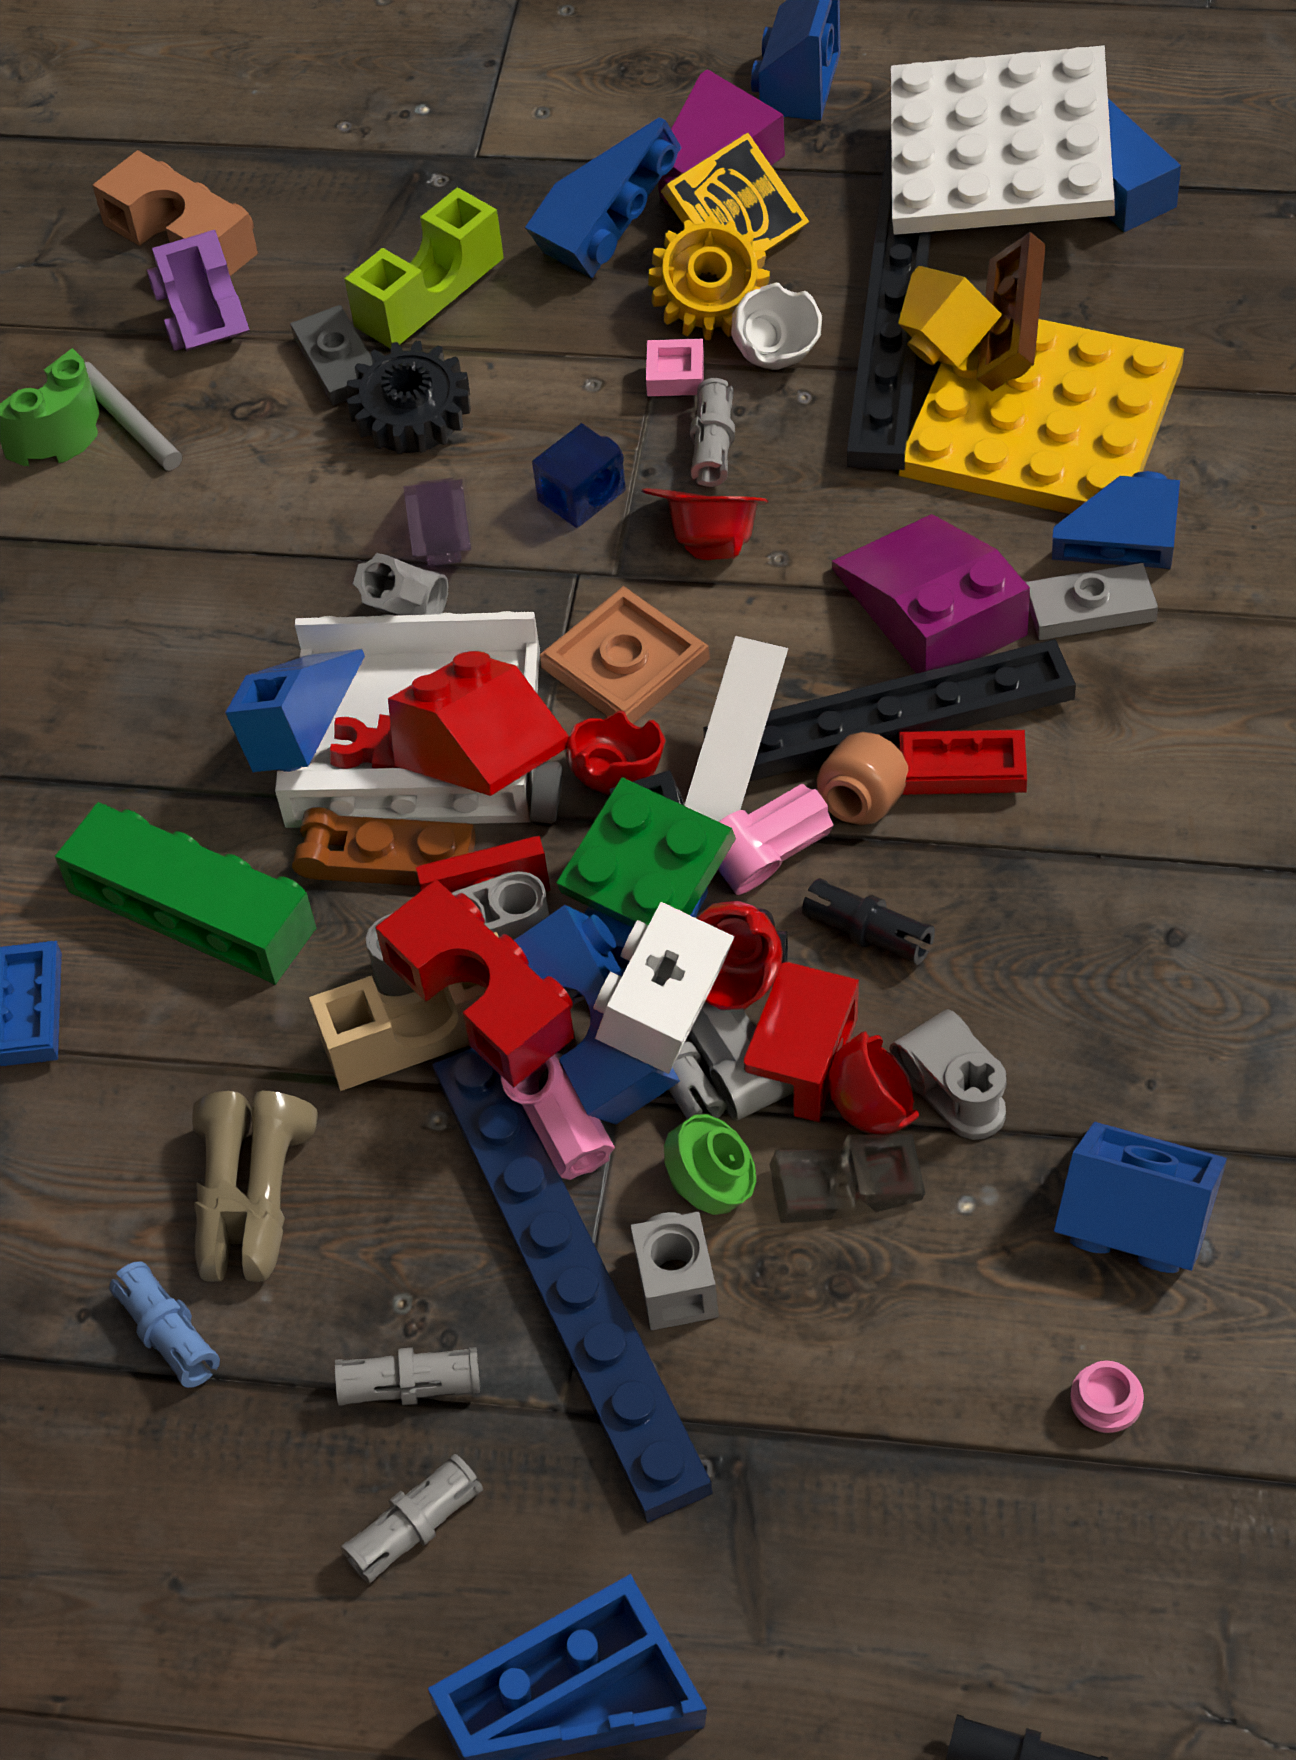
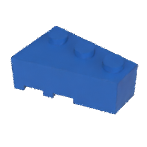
M631 1574L428 1688L432 1707L460 1760H545L705 1728L707 1714L704 1702Z

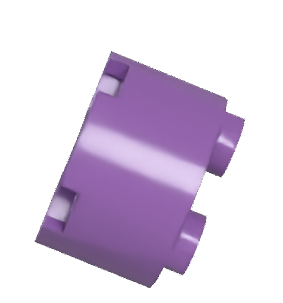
M215 230L152 248L157 267L147 269V275L156 301L167 300L172 317L164 319V324L173 351L185 348L187 352L249 333L250 329L239 297L234 290Z

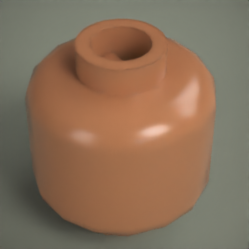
M868 732L851 734L836 746L821 765L816 779L817 790L828 805V811L834 817L847 823L862 826L874 824L888 814L903 794L906 786L908 764L902 752L884 737Z

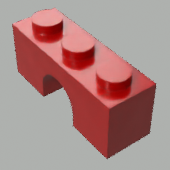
M436 879L375 927L383 961L425 1002L445 987L455 983L470 982L486 989L485 993L476 1002L463 1011L469 1045L513 1088L574 1039L570 1011L573 1008V1002L566 990L558 981L550 976L544 979L540 978L528 966V959L520 946L506 934L498 938L485 925L482 913L465 894L459 893L454 896Z

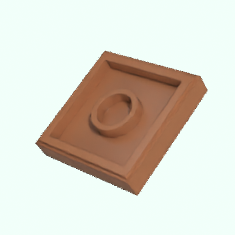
M624 586L540 654L542 669L606 716H610L617 711H625L628 720L632 724L710 660L709 646Z

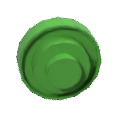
M708 1114L693 1115L668 1133L664 1144L665 1166L674 1189L693 1206L712 1215L727 1214L752 1196L756 1185L754 1161L748 1147L738 1133L723 1120Z

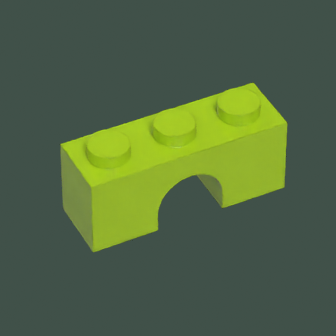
M457 187L420 217L422 242L417 254L410 263L381 248L345 277L344 280L354 327L390 349L392 343L398 342L400 345L504 259L497 209Z

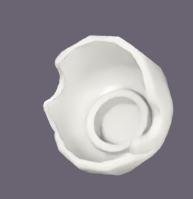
M772 283L745 294L732 313L731 334L734 343L749 362L762 368L777 370L800 362L809 353L821 336L822 314L814 298L807 291L791 292L783 288L780 283Z

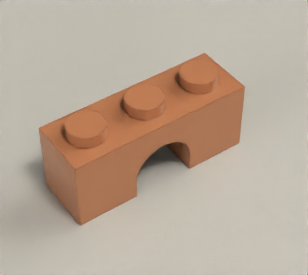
M138 150L92 185L103 224L139 246L155 234L167 231L169 242L171 243L215 230L230 276L258 254L253 234L254 224L249 213L242 206L236 203H229L212 193L202 183H194L175 172L167 163L163 161L158 162Z

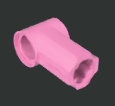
M802 783L750 814H747L745 810H739L726 816L718 822L731 827L736 840L718 868V871L736 895L747 893L756 888L778 870L782 861L830 833L833 823L828 813V805L816 789L807 788Z
M556 1053L514 1088L502 1076L501 1082L505 1093L510 1099L522 1104L561 1178L572 1180L577 1176L592 1173L610 1160L609 1155L615 1147L600 1119L587 1115L559 1060L563 1055ZM546 1068H548V1080L543 1089L539 1091V1079Z

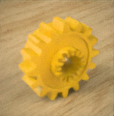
M711 216L706 217L705 223L696 225L690 220L684 221L683 231L678 234L672 231L665 233L664 246L666 249H654L652 264L655 267L649 269L648 285L655 287L652 291L653 306L667 305L664 310V322L668 325L678 318L683 321L682 334L688 336L695 326L702 328L705 340H711L713 330L716 327H721L728 337L732 336V313L746 293L769 284L770 271L761 269L765 265L766 253L764 250H753L754 235L751 232L742 235L735 230V222L730 220L726 225L714 222ZM711 272V275L716 274V277L721 279L717 282L708 283L700 280L698 277L701 276V273L705 275Z

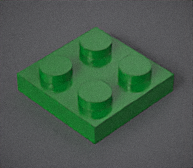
M622 777L556 884L562 894L632 928L637 920L649 925L660 902L690 915L735 842L736 837L731 827Z

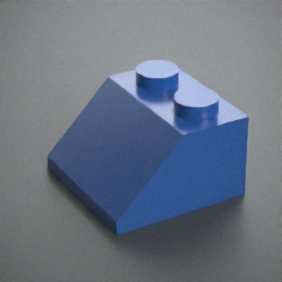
M786 0L778 8L773 27L766 26L762 38L763 59L762 61H754L751 90L752 92H758L760 101L779 111L784 117L820 121L822 119L841 54L840 0Z
M1093 1122L1073 1151L1054 1232L1070 1236L1071 1244L1089 1252L1109 1253L1111 1248L1138 1255L1137 1260L1140 1264L1156 1271L1175 1273L1179 1271V1268L1192 1271L1201 1251L1227 1158Z

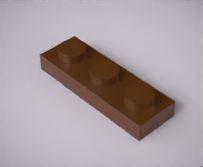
M1031 232L989 259L985 298L1002 315L980 341L976 379L991 391H994L1013 378L1016 379L1023 376L1035 362L1046 244Z

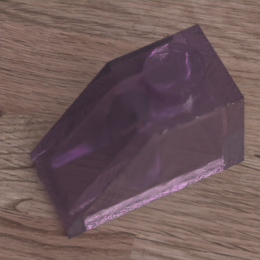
M466 476L412 482L403 486L413 557L426 556L427 566L462 562L461 551L473 548Z

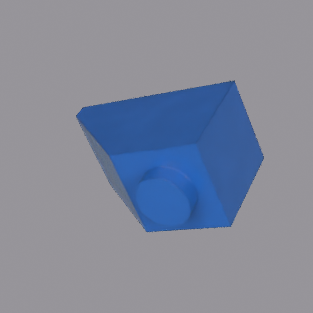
M1151 471L1138 472L1133 474L1132 477H1117L1054 526L1052 560L1113 565L1143 563L1144 567L1171 569L1180 480L1167 479L1165 475Z

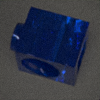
M580 423L532 460L537 501L575 528H579L626 491L622 450L611 438L600 436Z

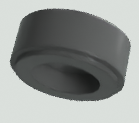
M546 761L536 767L530 809L531 822L553 824V821L556 822L563 778V766H560L559 762Z

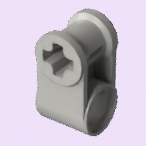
M949 1009L943 1010L890 1044V1053L896 1057L910 1078L911 1088L921 1094L959 1136L971 1140L985 1139L995 1135L1003 1127L1006 1119V1106L1002 1096L1007 1082L1006 1070L1001 1062L973 1036L965 1022L954 1011Z

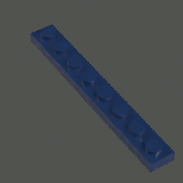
M473 1048L433 1063L435 1078L646 1522L649 1523L712 1495L711 1480L561 1176L554 1167L522 1104L510 1099L503 1089L501 1075Z

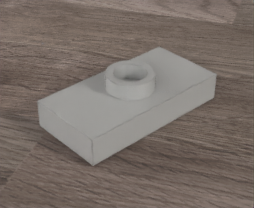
M1143 563L1026 582L1030 587L1029 610L1039 640L1157 621L1158 605Z

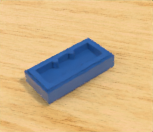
M57 941L0 947V1066L58 1060L62 953Z

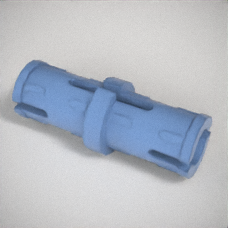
M133 1262L121 1268L116 1274L128 1288H124L119 1280L112 1279L109 1289L137 1323L136 1333L147 1348L153 1346L154 1349L159 1351L183 1386L187 1388L196 1387L207 1381L213 1374L201 1361L205 1360L211 1369L217 1370L220 1358L191 1324L192 1315L183 1301L179 1299L175 1301L174 1298L167 1294L146 1263Z

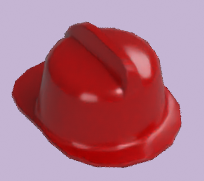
M644 488L641 491L645 494L668 500L676 540L684 545L686 550L695 558L702 560L734 559L737 557L742 549V545L749 542L751 538L757 506L768 503L767 499L758 497L705 496Z

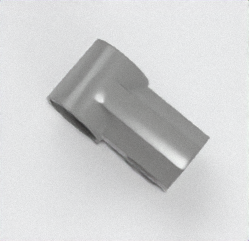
M376 553L368 562L358 564L353 585L358 588L361 594L362 603L372 606L376 611L390 615L441 614L448 597V580L445 575L418 568Z
M705 1002L688 1036L710 1068L709 1073L713 1087L719 1096L725 1100L727 1106L725 1111L734 1121H737L793 1094L794 1085L745 1072L744 1057L756 1028L744 1010L721 1011Z

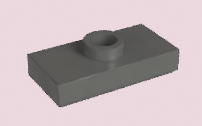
M338 305L290 323L293 338L332 406L347 401L349 398L347 381L356 379V364L360 363L371 366L372 359L342 306Z

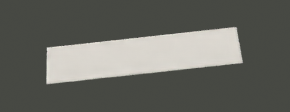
M735 636L687 795L686 807L716 821H720L726 816L741 810L788 648Z

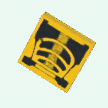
M749 133L744 134L672 180L661 190V193L683 224L686 220H690L694 225L705 223L707 216L713 217L715 223L726 225L731 220L735 222V230L740 234L744 235L751 232L754 235L752 246L754 251L764 250L765 253L809 223V220Z

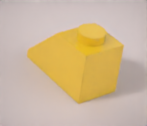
M918 266L911 275L898 324L912 337L908 342V346L925 362L934 365L939 361L959 367L1002 314L965 277Z

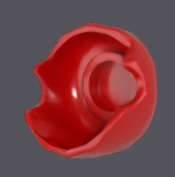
M617 711L605 719L588 718L575 724L565 749L566 762L572 773L584 785L610 796L609 789L616 787L622 777L633 782L654 775L660 762L666 739L656 721L649 720L644 726L638 727L628 720L625 711Z
M740 901L713 903L695 918L735 937L705 1002L721 1011L746 1009L764 996L777 977L782 966L783 951L781 940L768 916L760 912L753 905Z
M863 1031L840 1048L833 1057L827 1073L831 1099L841 1116L863 1132L879 1135L898 1132L919 1117L918 1110L913 1111L914 1099L910 1078L896 1057L882 1047V1037L880 1035L869 1037L867 1032Z

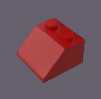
M468 651L456 655L449 664L431 674L414 679L412 685L388 698L395 766L488 796H492L565 750L569 739L567 732L518 667L492 659L489 654L481 651Z

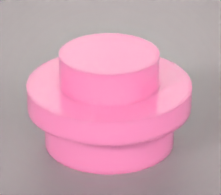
M1100 1361L1084 1368L1074 1379L1070 1395L1071 1406L1076 1417L1090 1429L1104 1433L1119 1432L1130 1427L1140 1416L1144 1400L1143 1389L1138 1378L1127 1367L1114 1361Z

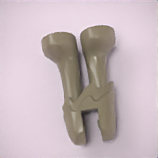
M229 1090L202 1096L194 1103L192 1112L193 1131L206 1144L205 1187L196 1182L197 1201L193 1203L197 1219L195 1261L202 1280L208 1282L224 1280L227 1273L231 1244H243L242 1266L245 1279L248 1282H265L271 1276L277 1263L283 1237L282 1227L285 1221L281 1211V1186L285 1156L289 1146L309 1142L317 1128L318 1112L311 1103L280 1092L259 1091L253 1097L251 1108L248 1100L242 1094ZM252 1120L251 1165L246 1197L236 1187L241 1143L249 1134Z

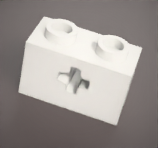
M660 902L649 925L639 920L635 923L620 956L630 961L622 977L610 972L600 990L593 1009L604 1015L595 1039L669 1074L723 966L735 936Z

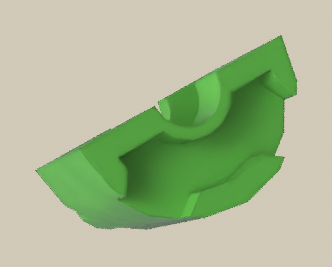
M73 348L44 369L47 382L40 389H18L0 403V443L6 459L22 466H29L28 459H45L57 456L58 463H63L84 452L97 437L98 404L84 359Z

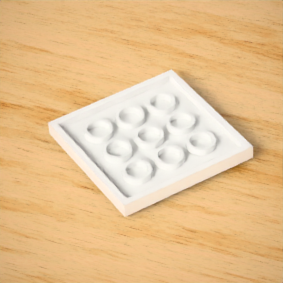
M1105 45L891 66L892 222L894 235L1115 216Z

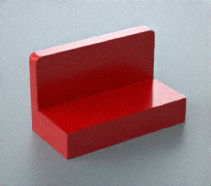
M791 962L782 963L744 1057V1070L749 1074L794 1085V1116L816 1122L821 1120L830 1095L827 1078L828 1070L836 1052L850 1041L858 1020L859 980Z

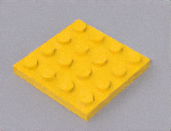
M1039 319L1034 365L1023 376L1016 379L1013 378L994 391H991L976 379L980 349L979 342L959 367L941 362L907 441L905 470H899V476L1071 514L1117 477H1132L1135 473L1143 472L1183 364L1184 349Z

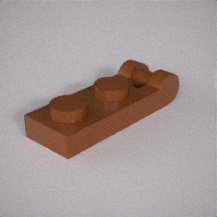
M312 807L307 809L303 815L300 832L304 837V842L295 849L292 868L298 875L309 879L420 886L416 867L419 865L474 852L476 842L474 824L339 816L327 808ZM328 845H345L344 851H330Z

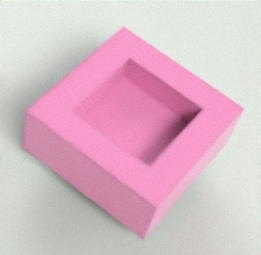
M703 339L647 340V396L697 395V388L704 380Z

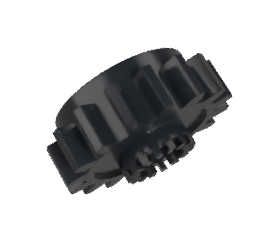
M415 341L411 346V350L403 351L399 343L394 342L391 344L392 354L384 356L381 352L373 350L370 352L371 366L360 363L356 364V379L347 381L349 415L351 422H356L358 435L361 438L371 436L374 440L375 448L381 449L385 447L396 451L397 454L423 453L439 444H446L448 442L447 438L454 430H462V415L470 414L471 411L467 372H461L460 362L456 356L444 360L443 347L437 345L429 353H426L422 350L421 341Z

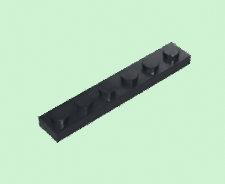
M1056 639L773 709L770 710L749 782L822 764L836 746L851 734L860 732L878 734L891 741L894 745L900 744V732L952 731L1075 700L1076 683ZM708 726L703 727L704 739Z

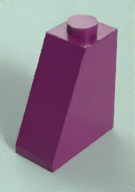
M705 70L698 77L671 128L682 148L677 154L673 168L666 175H663L658 182L659 196L670 206L661 193L666 184L746 133L750 134L772 166L785 156L783 114L710 70Z

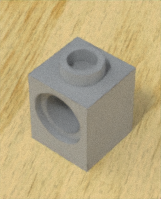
M675 1212L661 1213L651 1217L646 1222L631 1225L635 1257L650 1330L719 1317L716 1285L700 1213L694 1212L684 1215ZM670 1260H682L688 1263L683 1268L673 1271L660 1268L663 1263Z

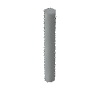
M85 362L96 400L165 470L170 471L177 468L182 461V454L90 362Z

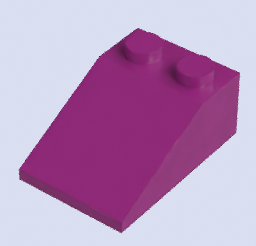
M933 514L832 560V570L916 674L984 657L1028 635L1030 587L996 548Z

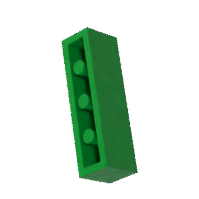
M97 802L55 855L69 893L274 985L277 984L317 929L307 892L293 880L286 877H277L275 879L253 869L246 861L236 855L225 854L222 856L200 846L196 840L179 831L169 833L155 827L132 810L124 809L118 811Z

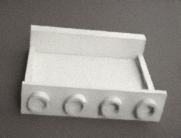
M503 611L499 613L386 614L359 617L324 616L320 618H295V628L301 648L300 658L312 654L362 649L365 657L309 766L290 772L277 771L275 792L285 828L301 827L304 812L312 807L327 808L339 816L470 824L530 822L533 770L492 796H488L403 768L372 769V763L365 762L354 768H338L330 764L331 744L349 745L353 743L349 740L334 739L335 718L353 717L363 722L366 727L377 728L379 714L389 715V697L412 685L414 679L431 674L449 664L456 655L463 652L481 651L489 654L492 659L516 665L538 694L540 647L534 612Z

